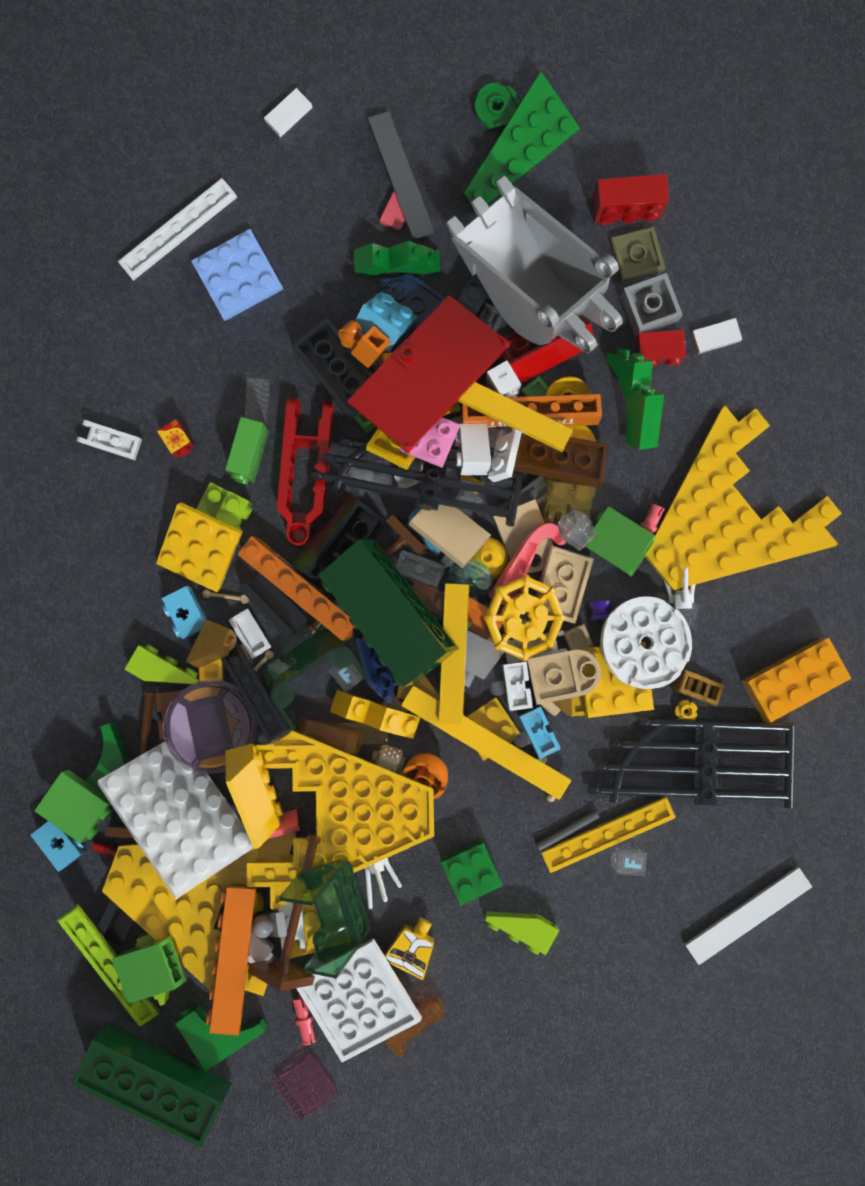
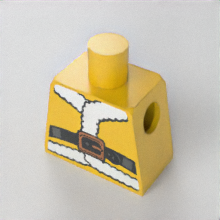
M419 918L415 928L405 924L384 953L388 963L423 980L434 945V938L427 935L432 923L424 918Z

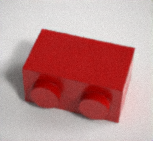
M684 330L639 333L635 338L636 353L644 354V358L652 360L653 367L666 363V366H677L686 358Z

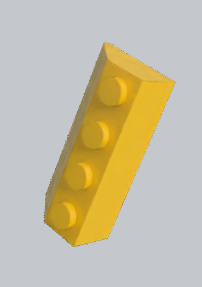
M252 743L225 750L226 784L254 849H258L280 826V816L283 815L281 803H276L275 799H277L274 786L269 785L270 777L268 770L262 767L263 758L261 752H256Z

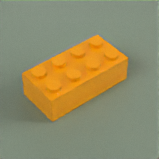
M819 638L741 682L762 720L771 723L850 680L851 677L830 639Z

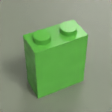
M243 417L240 418L225 470L231 475L230 478L235 479V482L247 485L248 481L255 483L269 430L263 423Z
M608 506L606 511L602 510L597 516L596 521L598 523L594 529H589L585 534L583 545L632 577L657 538L654 534Z
M66 770L60 773L35 809V812L81 844L88 839H93L99 830L97 825L101 820L105 821L113 809L110 808L111 803L102 792L72 771Z
M171 936L125 950L112 958L115 971L122 985V991L128 1003L175 990L187 981Z

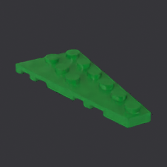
M542 72L537 75L534 83L525 94L522 102L513 113L493 148L462 194L473 210L471 201L477 196H481L488 204L500 194L496 184L499 178L505 175L513 184L580 129Z

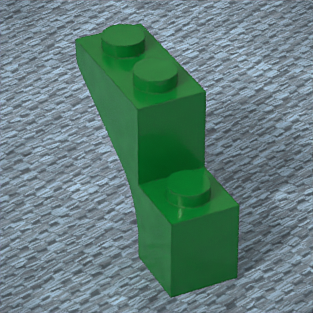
M410 241L390 248L371 243L354 250L355 273L370 277L391 272L437 274L440 273L439 250Z

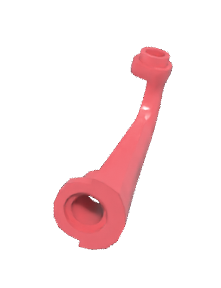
M543 523L535 527L521 543L488 596L492 599L495 593L494 589L497 586L505 585L521 578L523 574H527L542 540L551 538L553 543L564 545L569 538L568 532L564 528L552 523ZM521 588L507 593L510 598L518 596Z

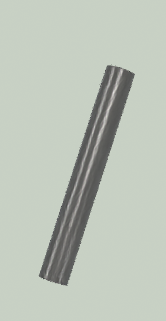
M593 810L539 841L536 845L541 852L600 817L596 810Z

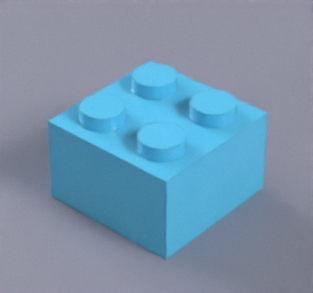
M381 291L362 306L355 321L361 326L362 334H366L373 326L381 331L391 341L385 350L390 353L408 338L418 316L410 308L396 302L391 295Z

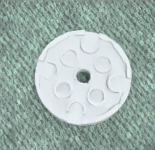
M637 597L623 602L609 614L602 628L600 645L605 664L617 679L631 687L654 689L663 687L680 676L681 671L690 659L692 638L685 618L677 609H674L659 598ZM645 636L651 640V647L649 649H645L640 645L642 638Z

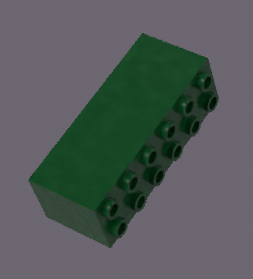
M359 539L318 575L322 580L323 588L333 594L336 598V605L348 614L351 625L361 631L364 635V642L377 652L379 662L389 668L392 672L393 680L399 686L402 685L404 688L419 682L459 649L376 540Z
M107 1022L92 1039L71 1084L202 1148L232 1082L208 1070L205 1072L204 1068Z

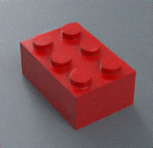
M667 174L598 180L592 195L594 223L610 225L615 221L632 223L639 219L655 221L661 218L669 202Z

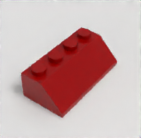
M581 315L579 318L585 324V328L593 335L590 322ZM513 332L504 337L509 341L510 346L498 358L501 363L508 361L520 383H524L530 378L546 372L548 369L567 361L583 351L560 336H557L548 344L538 345Z

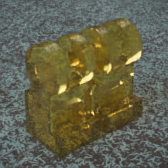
M548 480L547 502L544 513L545 523H553L555 513L557 512V524L563 525L566 516H568V525L575 526L577 516L579 515V527L587 528L596 487ZM567 504L570 505V509H569L568 515H567V512H566V506H567Z

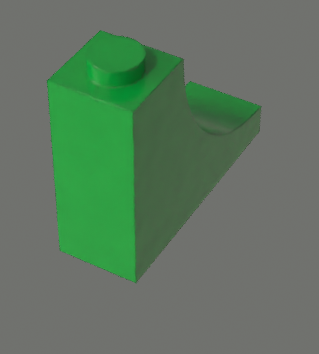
M115 722L100 726L103 735L102 756L94 772L85 780L102 793L103 791L98 785V780L130 762Z
M200 1004L194 1008L188 1006L179 1013V1019L175 1023L205 1072L264 1033L267 1027V1023L262 1017L254 1022L242 1024L239 1036L210 1033L211 1025H206L207 1013Z

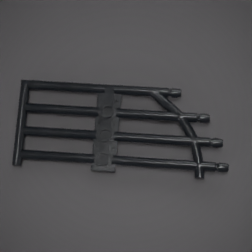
M347 437L342 438L341 445L356 448L357 450L351 455L345 457L330 453L323 454V461L342 465L337 474L311 471V478L332 483L330 489L335 492L339 491L341 485L414 499L416 500L415 506L422 507L421 509L431 511L432 509L438 511L439 505L503 517L506 518L505 524L509 527L515 525L524 474L523 472L513 471L512 477L507 478L513 480L511 490L445 477L447 467L460 469V466H456V459L449 458L450 451L443 468L415 457L414 460L424 462L423 471L406 470L400 467L360 460L369 452L366 450L368 442L357 439L352 440ZM453 442L451 449L458 450V447H455ZM490 447L491 457H493L495 448ZM354 467L418 480L420 484L418 491L346 477L350 468ZM443 486L508 498L510 500L508 509L441 496Z
M639 718L638 726H651L652 728L636 740L609 741V748L628 749L620 762L595 763V770L597 771L607 770L608 772H615L612 786H587V793L610 795L609 802H618L619 795L693 797L694 805L709 806L717 805V798L783 800L784 808H794L795 723ZM666 728L695 729V742L650 740ZM719 729L784 731L785 745L718 743ZM639 750L695 751L694 765L630 762ZM718 752L785 754V768L718 766ZM625 772L694 774V788L621 786ZM718 775L784 777L785 788L784 791L718 789Z

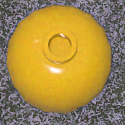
M489 537L465 565L467 573L481 582H492L499 579L509 563L507 550L499 540Z

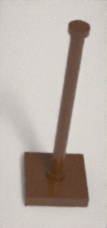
M392 514L386 520L398 533L397 539L384 551L389 558L403 545L407 546L409 544L418 554H423L428 549L399 516ZM315 620L306 627L316 636L323 624Z
M143 692L142 695L144 697L138 757L148 752L153 701L156 693ZM108 826L105 829V836L134 838L126 826Z
M309 834L307 836L308 846L281 958L250 963L248 973L278 991L311 986L315 979L314 975L291 963L290 957L317 845L321 842V837Z

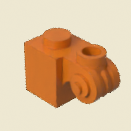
M353 320L348 321L338 332L341 344L346 348H350L352 350L351 354L367 368L380 358L391 343L375 326L366 334H362L361 326Z

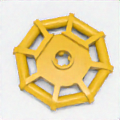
M523 574L521 578L505 585L497 586L494 589L495 593L488 611L483 616V620L486 621L494 642L493 647L497 651L501 650L519 658L522 662L528 661L527 659L548 649L552 650L555 647L554 643L561 625L566 620V616L562 613L555 593L556 589L553 586L545 585L530 578L528 574ZM530 587L542 594L538 598L528 594V588ZM521 588V594L514 598L508 596L507 593ZM547 598L553 615H548V610L544 606ZM503 599L505 604L503 606L501 614L496 615L500 603ZM527 612L529 619L522 624V619L519 618L520 614ZM548 620H554L546 638L543 634ZM496 621H500L504 626L505 630L502 636ZM513 638L520 641V648L508 644V639ZM538 638L542 642L527 649V642Z

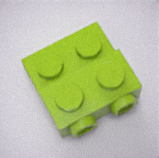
M210 482L197 510L242 530L240 525L243 520L249 518L252 512L250 507L252 503Z

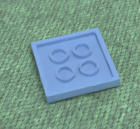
M250 229L192 260L195 269L224 321L283 290L281 283Z

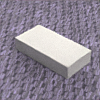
M296 88L266 115L264 120L281 137L312 109V104Z
M736 318L697 329L691 333L697 354L731 345L742 340Z
M246 609L228 620L251 659L272 648L250 609Z

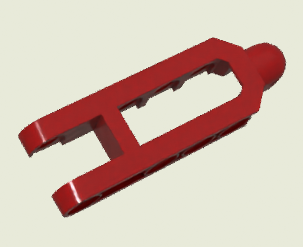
M287 399L277 510L287 520L286 534L288 540L296 546H302L309 541L311 525L324 516L327 482L316 480L315 487H313L314 506L309 514L295 513L292 510L297 448L318 450V462L315 464V470L328 473L329 462L323 461L322 458L324 453H330L334 402L322 401V418L319 419L318 437L298 435L300 399Z

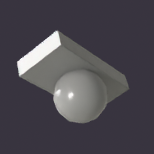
M275 911L262 913L252 923L253 933L259 938L287 936L285 914Z

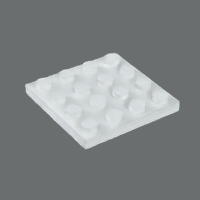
M374 938L310 972L315 976L313 985L296 988L341 1062L421 1022L422 1017Z

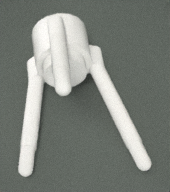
M684 567L683 590H675V595H673V591L664 581L669 596V603L674 604V609L692 608V603H694L695 585L690 586L688 590V568Z
M388 858L364 868L369 909L373 907L370 871L371 874L376 876L384 902L387 901V896L380 874L381 871L385 870L384 865L398 888L402 887Z

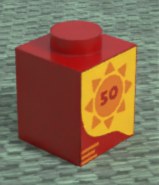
M177 419L157 431L169 452L175 458L178 456L182 458L192 451L191 448L195 446Z

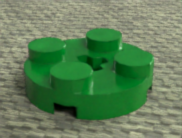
M490 83L484 86L477 95L475 101L476 117L489 131L504 129L519 106V98L510 86L507 85L505 87L500 85V83ZM493 102L503 105L499 111L492 109Z

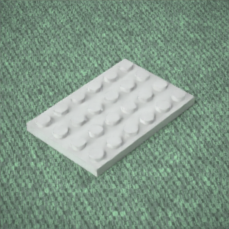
M168 739L99 779L98 785L176 900L253 849L244 825L207 772L203 769L195 768L199 762L197 758L192 766L186 764L173 751Z

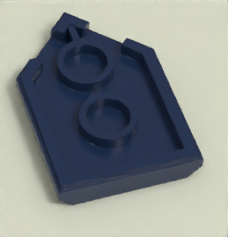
M411 273L394 278L380 279L383 293L391 295L396 302L410 308L418 316L412 328L414 330L447 298Z
M363 637L356 638L355 641L367 684L388 704L392 703L394 688L398 686L391 676L392 672L388 667L383 666L379 662L377 652L364 642Z

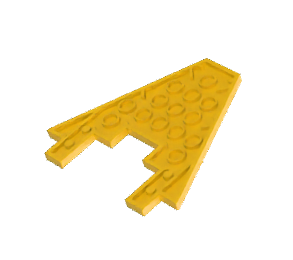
M726 406L719 411L655 533L657 539L645 558L672 591L683 588L684 567L688 568V586L831 548L838 544L825 527L842 513L828 496L824 497L792 523L779 506L760 519L733 486L735 482L750 471L736 453L770 426L757 409H754L739 422Z
M291 729V733L272 745H254L256 752H261L263 768H293V792L316 791L317 836L321 837V842L317 845L306 894L434 837V797L432 787ZM307 837L293 839L294 861L247 863V887H270L271 909H276L295 900L308 846Z
M293 832L267 839L258 849H251L176 900L138 844L120 845L102 892L154 940L171 936L180 963L210 990L211 986H215L216 977L212 976L214 962H218L219 952H215L216 939L221 938L222 930L214 926L222 906V890H227L228 884L247 885L248 862L294 861V856L290 851L293 839L297 833ZM248 964L245 990L264 996L268 984L248 973Z

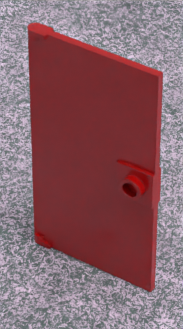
M449 295L349 398L347 403L399 445L401 449L409 453L510 346V343Z

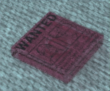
M312 1054L273 1082L274 1087L299 1122L338 1095L337 1089Z

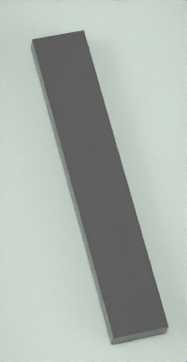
M389 111L368 117V124L412 240L433 234V226Z

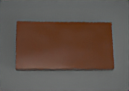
M521 433L513 471L601 488L609 444L570 437L564 450L561 452Z

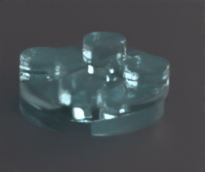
M469 560L463 568L455 562L452 563L448 572L447 583L469 584V597L473 600H478L480 596H485L490 592L494 579H491V572L486 566L477 561Z

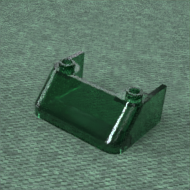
M327 628L281 656L263 670L262 678L269 695L291 731L298 728L299 725L287 708L295 697L294 690L289 682L328 658L332 665L339 669L347 668L354 663L366 682L362 663L349 643L339 639Z
M340 859L301 871L279 896L280 901L309 906L314 904L321 926L314 933L312 939L316 953L305 966L304 971L305 973L335 979L369 933V920L352 865L349 861Z

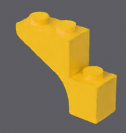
M340 690L336 691L330 712L343 718L414 739L420 720L419 716Z

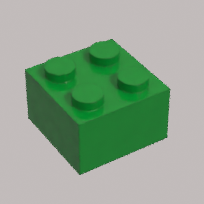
M482 839L441 858V864L460 906L503 886Z

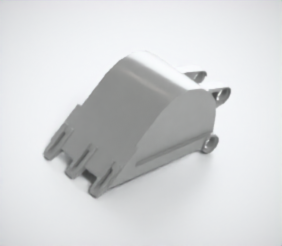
M504 175L496 181L501 197L492 205L488 206L481 196H477L471 201L477 215L475 219L465 227L455 216L446 222L452 236L451 239L472 276L477 274L494 306L516 333L529 342L538 345L548 344L557 336H560L583 352L590 353L598 344L579 318L581 315L609 332H614L623 323L621 315L603 297L608 289L610 277L618 271V263L609 254L600 256L518 188L513 187L512 183Z

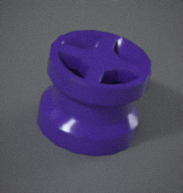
M612 601L589 602V607L592 609L590 620H606L611 613Z

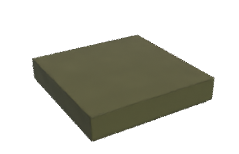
M654 226L610 238L614 258L618 263L621 282L665 271L666 268Z

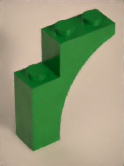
M617 348V351L607 352L606 361L611 365L620 381L626 403L627 433L625 443L638 450L656 448L658 446L664 394L655 391V387L650 386L653 361L644 358V354L631 353V350L628 348Z

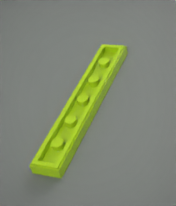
M78 904L58 917V923L139 1027L159 1014L160 1010L150 997L132 1003L127 1002L112 960L117 954Z

